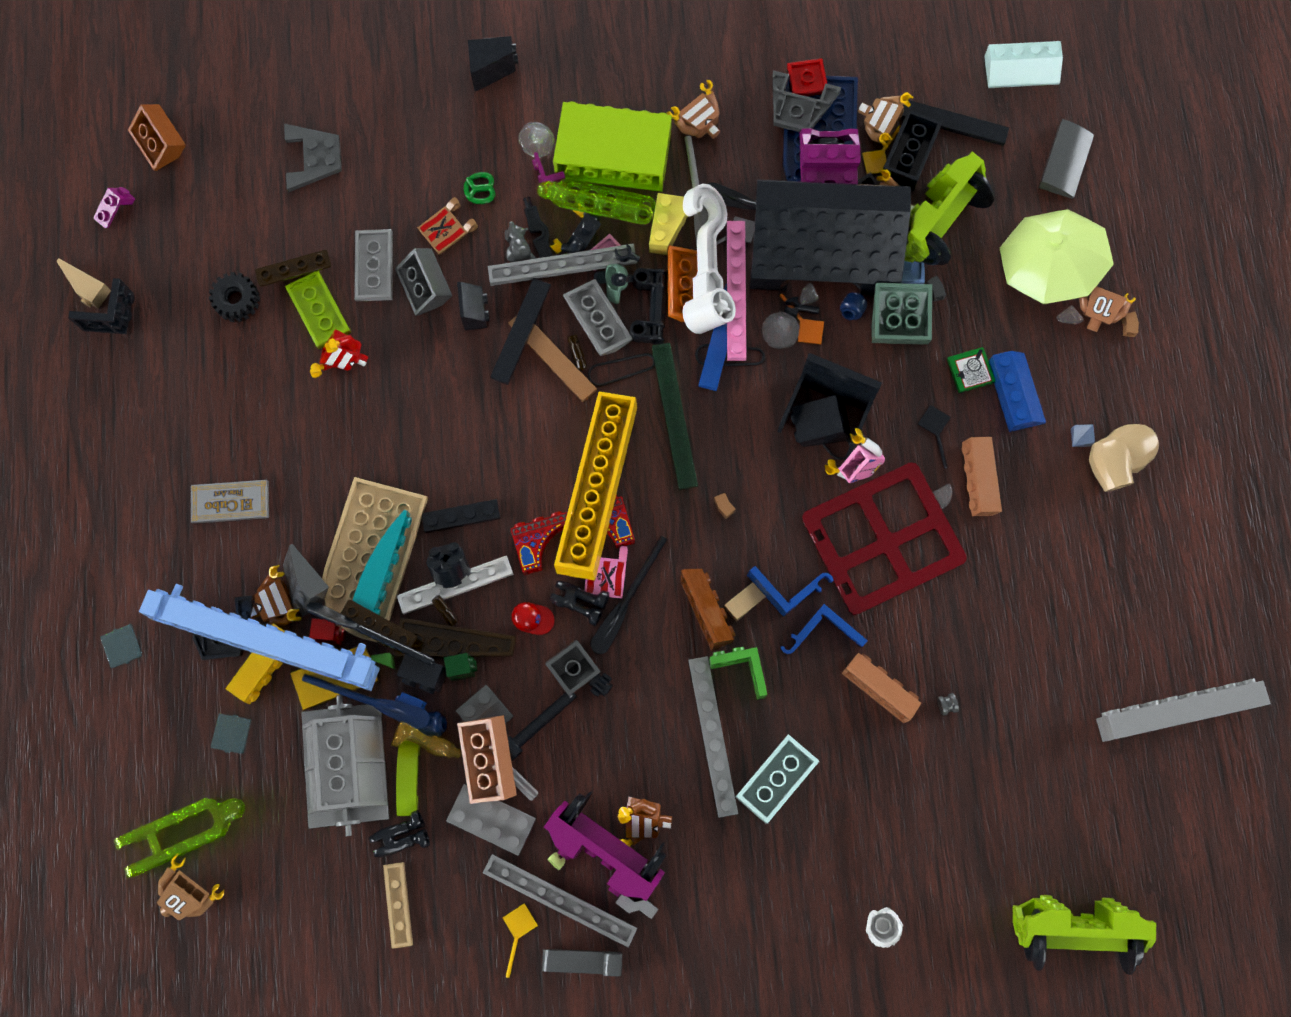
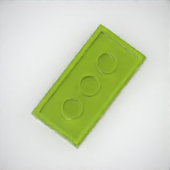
M319 271L310 273L285 286L318 349L325 346L335 329L346 335L352 333Z

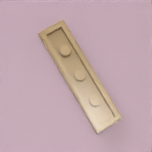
M405 862L383 865L391 947L393 949L412 946L413 938Z

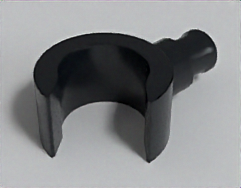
M626 244L628 254L625 256L619 255L615 248V257L618 261L627 262L635 260L639 262L640 256L633 253L628 244Z

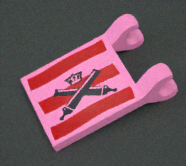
M620 546L619 559L601 557L596 580L586 579L584 591L596 595L601 591H607L610 593L609 597L623 598L628 554L627 546Z

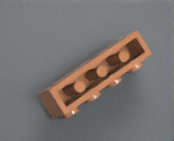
M971 437L962 442V453L965 460L964 470L967 475V490L970 497L969 508L972 516H993L1002 512L992 437Z

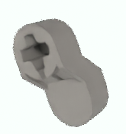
M622 894L615 902L628 913L640 910L651 919L659 910L648 900L634 902L631 898Z

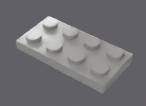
M464 784L446 821L519 856L536 818L499 800L470 804L468 788Z

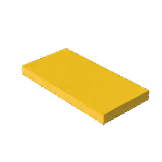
M357 647L350 649L349 651L353 652L352 654H355ZM366 647L363 655L370 657ZM305 669L290 673L303 710L335 699L336 695H340L302 681L304 674L353 691L360 689V687Z

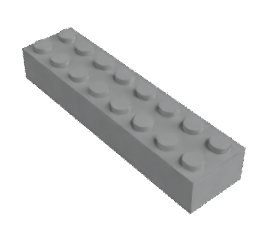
M1255 678L1198 692L1195 691L1180 696L1140 704V706L1139 704L1122 708L1121 712L1120 709L1101 713L1102 717L1097 718L1096 721L1102 742L1257 708L1271 703L1264 681L1256 682Z

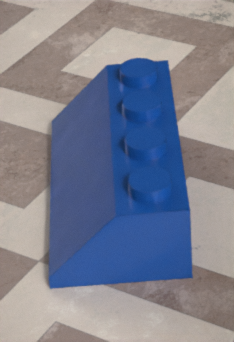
M1008 351L992 355L988 362L995 378L994 385L1009 432L1045 424L1046 420L1025 354Z

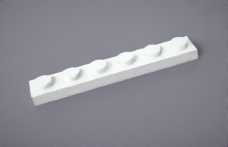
M506 555L471 568L469 577L466 575L461 580L462 584L456 587L443 588L442 585H436L435 582L399 594L397 599L401 611L405 615L432 605V599L437 595L446 600L514 574Z

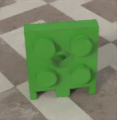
M744 647L732 649L731 653L726 654L725 651L713 653V656L709 659L710 669L749 662L757 700L765 699L767 690L757 647L744 650Z

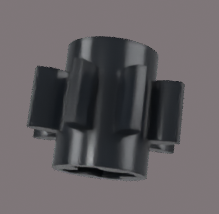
M605 672L602 676L597 674L589 683L592 687L590 691L597 697L600 694L605 697L613 687V684L610 683L612 678Z

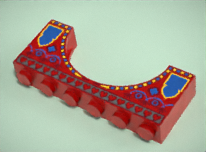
M616 495L607 535L613 540L617 549L620 546L635 544V539L622 496L617 497ZM555 512L551 514V517H537L533 519V522L527 524L520 522L515 524L513 528H510L524 576L543 570L542 555L548 542L564 529L568 512Z

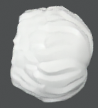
M885 907L879 911L872 910L869 913L866 932L871 942L876 946L888 948L900 940L903 924L893 910Z

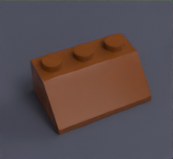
M159 104L140 105L128 131L152 169L157 171L178 159L186 144Z

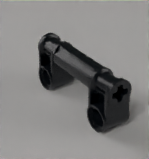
M638 268L634 272L632 282L634 288L651 291L649 321L636 320L630 326L629 334L634 342L664 343L663 329L665 328L667 270ZM637 277H643L645 281H639ZM640 329L642 333L636 334L633 330Z

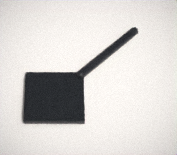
M930 405L917 425L936 435L944 468L947 469L948 465L940 433L951 417Z

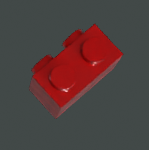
M312 618L309 638L314 639L319 644L324 642L330 645L341 646L346 636L345 629L323 618Z

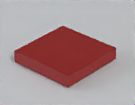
M822 58L787 63L792 93L802 96L822 94L825 83L827 84Z

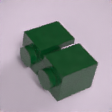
M468 653L444 657L446 674L452 682L475 677V672L478 671L477 662Z

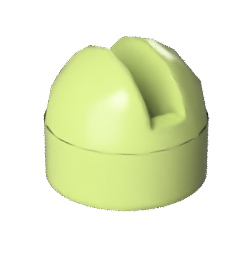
M555 852L548 858V861L556 869L560 870L564 866L566 859L563 857L560 859V855Z

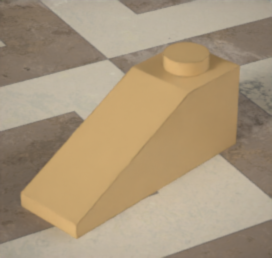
M58 258L57 263L75 292L82 298L81 302L88 307L93 305L99 309L111 290L104 283Z

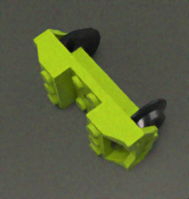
M973 151L968 156L955 160L951 165L948 163L927 185L929 189L925 195L933 200L932 204L925 200L921 205L917 203L911 210L904 261L912 263L914 261L923 262L928 265L948 264L951 259V252L947 244L941 239L967 204L976 208H988L993 204L995 200L994 192L989 181L986 179L984 160Z
M1040 895V898H1032L1021 905H1013L1015 935L1018 937L1019 945L1024 947L1027 960L1032 961L1034 968L1038 971H1041L1044 967L1046 949L1116 951L1119 954L1123 971L1128 975H1132L1136 970V966H1140L1144 953H1147L1156 941V922L1146 921L1140 917L1139 912L1129 910L1127 906H1122L1120 902H1115L1113 898H1102V901H1095V917L1093 914L1081 913V916H1073L1071 910L1065 907L1064 904L1059 903L1058 900L1053 899V896Z

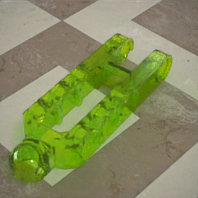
M562 179L559 182L544 181L537 186V193L540 197L553 200L552 203L561 208L637 224H648L653 217L656 206L655 200L650 196L571 179ZM572 187H578V188L580 189V191H579V190H574V189H571V188H572ZM594 190L598 194L589 193V191ZM613 194L616 198L607 197V195ZM567 200L575 201V203H569ZM643 202H649V203L651 204L652 208H650L648 205H645V204H642V203H643ZM585 204L594 205V206H593V207H587ZM603 207H604V208H608V209H612V210H610V211H605V210L603 209ZM639 215L649 217H647L646 219H642Z
M204 798L114 839L117 850L131 843L148 839L153 855L125 867L124 871L127 879L171 861L176 854H178L177 857L182 856L225 836L230 822L244 814L245 804L238 798H231L222 803L212 798ZM206 809L211 811L214 819L212 828L161 851L156 837L160 830L171 825H178L179 821L188 817L198 816L197 813Z

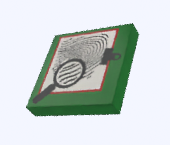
M983 347L947 358L958 393L995 383V378Z

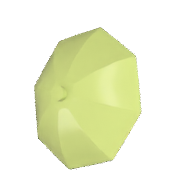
M1068 209L1025 217L1000 247L1007 284L1042 304L1089 296L1114 265L1105 228Z

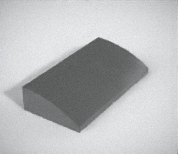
M1062 119L1038 188L1073 199L1094 135L1085 128Z

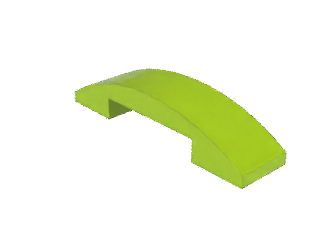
M400 735L396 774L397 816H411L413 811L418 810L417 784L420 735Z

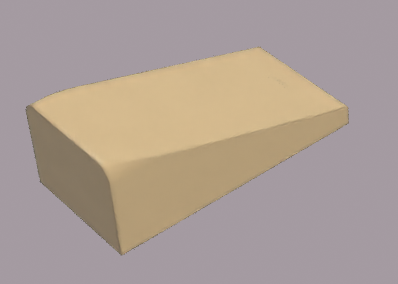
M752 582L727 602L724 608L737 622L766 596Z

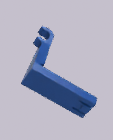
M756 566L749 570L747 574L749 579L783 617L814 590L820 593L821 587L818 586V582L821 579L826 578L828 582H833V577L829 573H822L787 602Z
M823 604L797 636L791 634V638L795 639L796 644L790 650H786L784 646L780 648L785 654H792L823 618L821 615L826 617L861 648L868 640Z

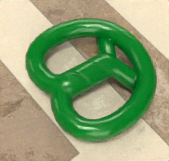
M478 172L466 177L464 183L466 198L475 204L490 203L495 198L493 176L487 172ZM487 178L489 183L475 185L473 180ZM477 192H490L487 198L478 199L473 197Z

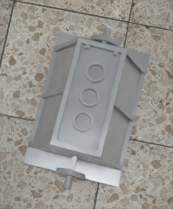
M336 695L337 705L328 706V709L301 712L308 828L335 825L336 827L345 826L346 836H352L351 825L389 819L382 712L368 704L357 706L343 704L342 695Z

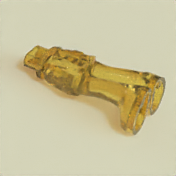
M402 721L399 723L391 746L399 747L404 741H411L426 749V752L438 757L447 756V759H450L451 756L459 759L462 754V750L455 748V744L444 738H438L435 735L432 737L427 736Z

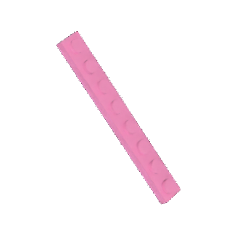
M727 221V292L731 295L736 309L734 319L727 323V361H746L745 221Z

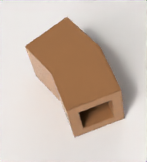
M1136 312L1127 313L1121 319L1123 336L1135 337L1138 334L1139 321Z
M725 493L714 497L716 507L725 519L735 512L736 509L729 502Z

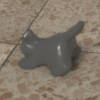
M512 221L509 222L508 230H505V240L509 243V247L506 250V259L509 262L537 259L531 253L529 244L524 239L528 228L514 225Z

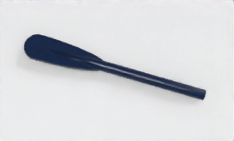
M304 674L302 677V681L371 705L383 714L414 728L423 729L429 724L430 715L422 708L393 700L375 699L308 674Z

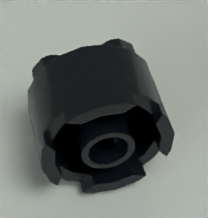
M452 542L440 547H433L429 551L426 564L436 585H442L443 588H453L462 584L461 580L466 575L469 577L471 569L463 549L459 547L458 543Z

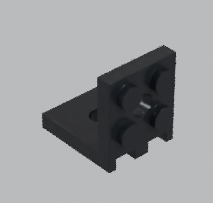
M113 278L107 314L69 311L68 318L82 331L127 334L128 323L132 318L131 305L135 300L134 293L121 279Z

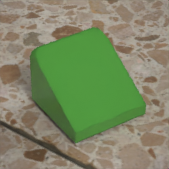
M391 653L371 656L373 661L395 670L394 656Z

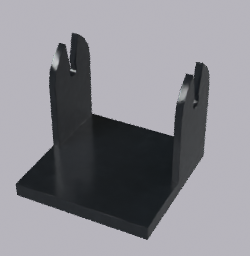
M809 353L777 432H782L802 386L829 397L836 395L843 403L863 410L864 414L858 425V428L862 430L882 382ZM853 441L850 444V447L847 451L844 460H846L853 451V448L855 446V443H853Z

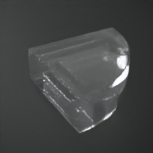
M812 283L807 284L802 290L800 296L802 305L816 302L819 299Z
M1072 305L1056 317L1060 322L1078 324L1084 320Z
M950 484L933 492L941 509H944L951 501L952 488Z

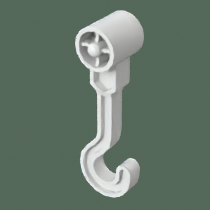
M700 184L688 190L683 200V211L689 217L701 212L703 205L708 212V220L701 226L697 235L698 272L693 278V299L686 302L683 306L684 321L687 327L695 334H702L732 321L736 312L735 303L731 295L723 289V278L717 270L716 238L727 223V209L719 192L708 184Z

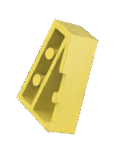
M658 193L649 241V253L668 254V246H673L678 233L688 217L683 211L684 197Z

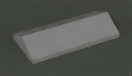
M596 279L563 294L564 299L600 356L614 353L633 340Z

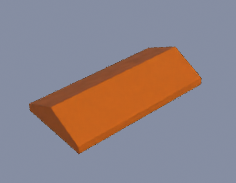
M668 246V316L680 322H685L683 306L686 302L693 299V278L698 272L697 250Z

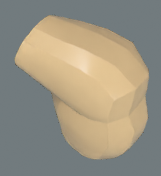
M1129 424L1113 430L1106 438L1092 445L1089 464L1094 476L1105 492L1121 489L1134 483L1132 473H1138L1144 469L1158 452L1159 440L1157 434L1146 425Z

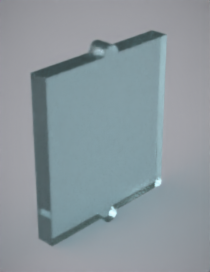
M131 624L120 629H113L112 632L100 637L111 668L124 663L129 664V661L143 656Z
M219 714L210 748L224 750L225 753L230 751L243 754L251 719L240 718L237 715Z

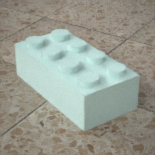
M788 734L735 797L767 824L818 764L819 760Z

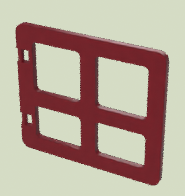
M913 462L907 463L807 510L802 516V521L829 574L833 577V582L841 594L848 611L853 615L865 612L959 567L967 559L961 544L919 466ZM904 480H910L928 513V517L895 533H891L876 507L872 495ZM857 503L864 512L877 537V541L844 557H839L821 520ZM820 530L824 537V540L820 542L814 533ZM931 530H936L949 555L916 572H911L899 550V546ZM885 554L897 575V581L860 597L847 571L874 557ZM844 583H847L851 590V593L847 595L841 586Z

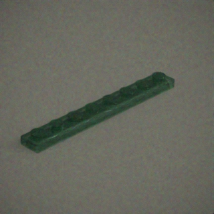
M670 343L653 345L652 353L678 488L683 490L698 487Z

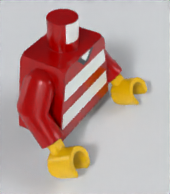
M335 329L323 347L319 361L320 365L313 363L310 374L313 378H317L322 375L321 370L340 368L348 371L354 363L365 366L368 356L360 353L362 344L359 341L355 340L351 335H346Z

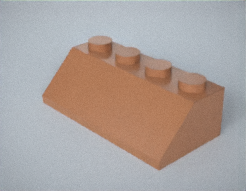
M857 653L843 670L842 674L902 723L910 721L921 705V702L918 701L919 697L911 691L907 692L902 688L903 684L894 678L892 680L889 678L887 671L882 667L874 666L871 663L872 660L867 655Z
M504 715L457 723L470 804L505 800L516 796Z

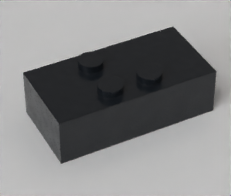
M909 109L883 170H888L890 177L900 186H910L911 192H914L942 122Z

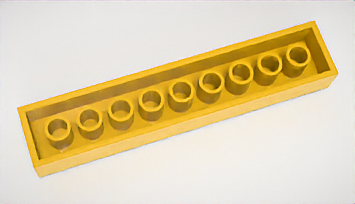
M598 392L554 564L557 574L596 580L637 411L636 397Z

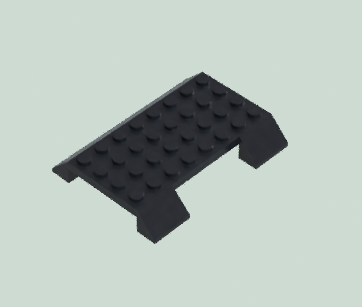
M757 180L754 242L749 289L786 291L789 280L861 283L860 294L874 295L875 283L902 284L911 213V187Z

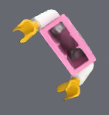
M855 428L857 435L854 436L851 433L850 435L853 443H861V445L855 448L839 468L836 467V462L832 459L828 460V465H825L827 474L837 473V476L846 479L848 483L872 476L885 461L881 448L869 438H864L859 428Z

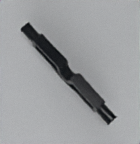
M525 197L523 199L526 206L524 212L529 232L531 234H542L533 240L540 258L553 256L549 246V230L541 221L537 207L532 204L531 197H527V199Z

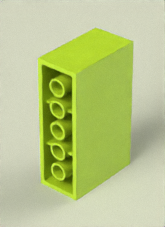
M573 101L563 102L553 159L554 172L563 171L566 180L663 192L671 138L672 115L650 113L646 110L633 111L629 108L617 109L611 106L585 105Z

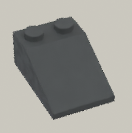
M291 544L289 545L283 568L292 606L294 609H299L298 612L304 617L310 613L306 610L307 604L312 602L323 603L329 586L296 547Z

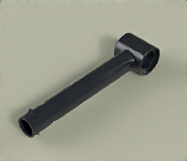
M565 692L514 738L511 736L507 737L511 762L523 752L521 747L577 698L574 692L570 696Z

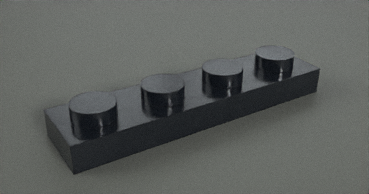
M497 499L422 514L425 533L501 519Z

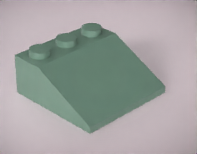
M875 283L872 343L928 345L932 340V284Z

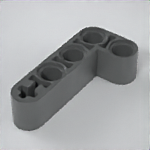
M543 949L542 971L622 976L623 953Z

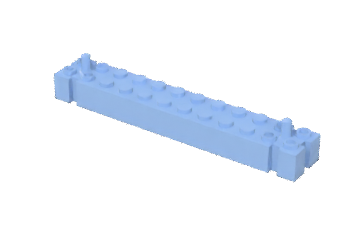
M175 584L171 595L160 589H156L155 592L148 590L139 612L154 621L372 691L380 670L375 665V661L363 655L366 645L363 643L358 644L355 654L343 648L339 651L328 643L322 642V645H320L314 639L306 636L302 639L293 632L287 630L282 632L272 625L267 624L265 627L256 620L250 618L245 620L240 615L231 612L227 614L216 607L211 606V608H208L200 602L194 600L193 602L187 601L186 598L180 596L183 586Z

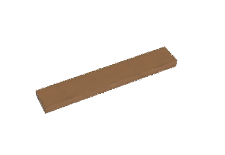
M517 316L508 322L511 328ZM534 325L527 344L582 402H585L597 391V388Z

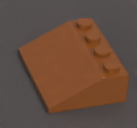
M702 569L681 570L680 582L711 651L733 643L735 632L732 626H728L725 621L727 615L724 608H719L717 603L719 597L716 591H712L710 588L711 579L708 573H704Z

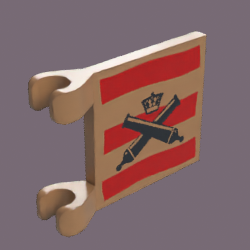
M455 197L445 207L417 227L439 256L465 235L478 228L474 219L468 220L462 226L451 213L461 206Z

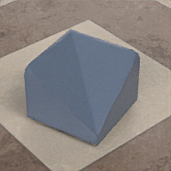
M1093 424L1074 425L1070 429L1072 447H1087L1095 443Z

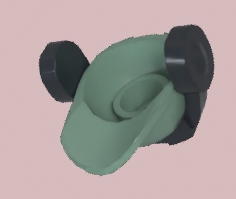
M609 264L606 271H597L594 274V279L599 284L606 283L608 300L619 304L621 291L627 288L629 282H633V274H628L626 268L620 264Z

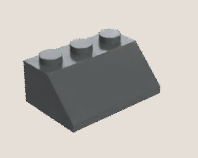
M414 248L395 268L415 316L442 306L453 296L432 248Z

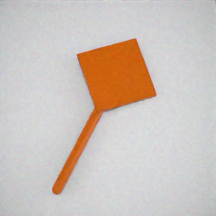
M780 294V297L785 302L787 298L783 294ZM798 313L797 318L800 321L798 342L821 345L824 321L803 319Z

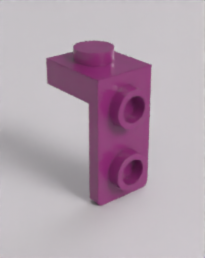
M534 152L535 159L532 160L534 169L540 173L537 176L540 186L544 185L546 192L553 189L559 190L566 186L564 172L561 171L546 176L538 153Z
M123 187L107 188L94 215V219L104 228H109L119 206L132 205L135 198Z

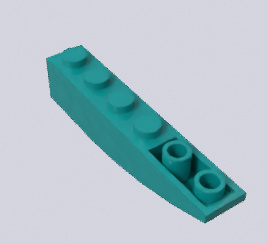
M407 510L402 511L378 542L364 568L352 600L378 615L381 612L379 609L380 604L385 601L387 595L385 590L387 583H391L393 578V566L397 565L399 560L400 546L403 547L406 536L404 534L406 528L409 529L412 522V517H410L411 515Z

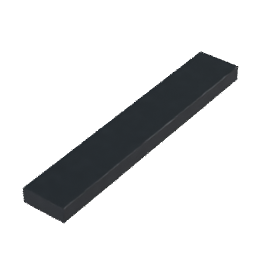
M908 100L911 103L910 107L903 104L904 113L901 116L902 119L905 118L909 109L941 121L940 129L1001 146L1005 145L1009 127Z
M533 278L490 376L491 379L509 385L549 293L551 284Z

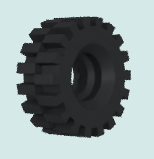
M231 272V276L225 273L223 274L224 278L218 277L216 279L218 283L213 282L211 285L214 289L209 290L211 295L209 300L215 311L223 319H229L230 322H235V319L238 322H242L243 317L247 320L250 313L254 315L255 311L253 309H258L259 305L257 302H260V297L253 282L247 276L244 277L242 273H238L237 276L235 272ZM235 292H240L242 294L241 300L235 304L229 303V296Z

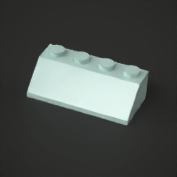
M1061 41L991 44L988 46L984 56L988 88L1060 84L1063 60Z

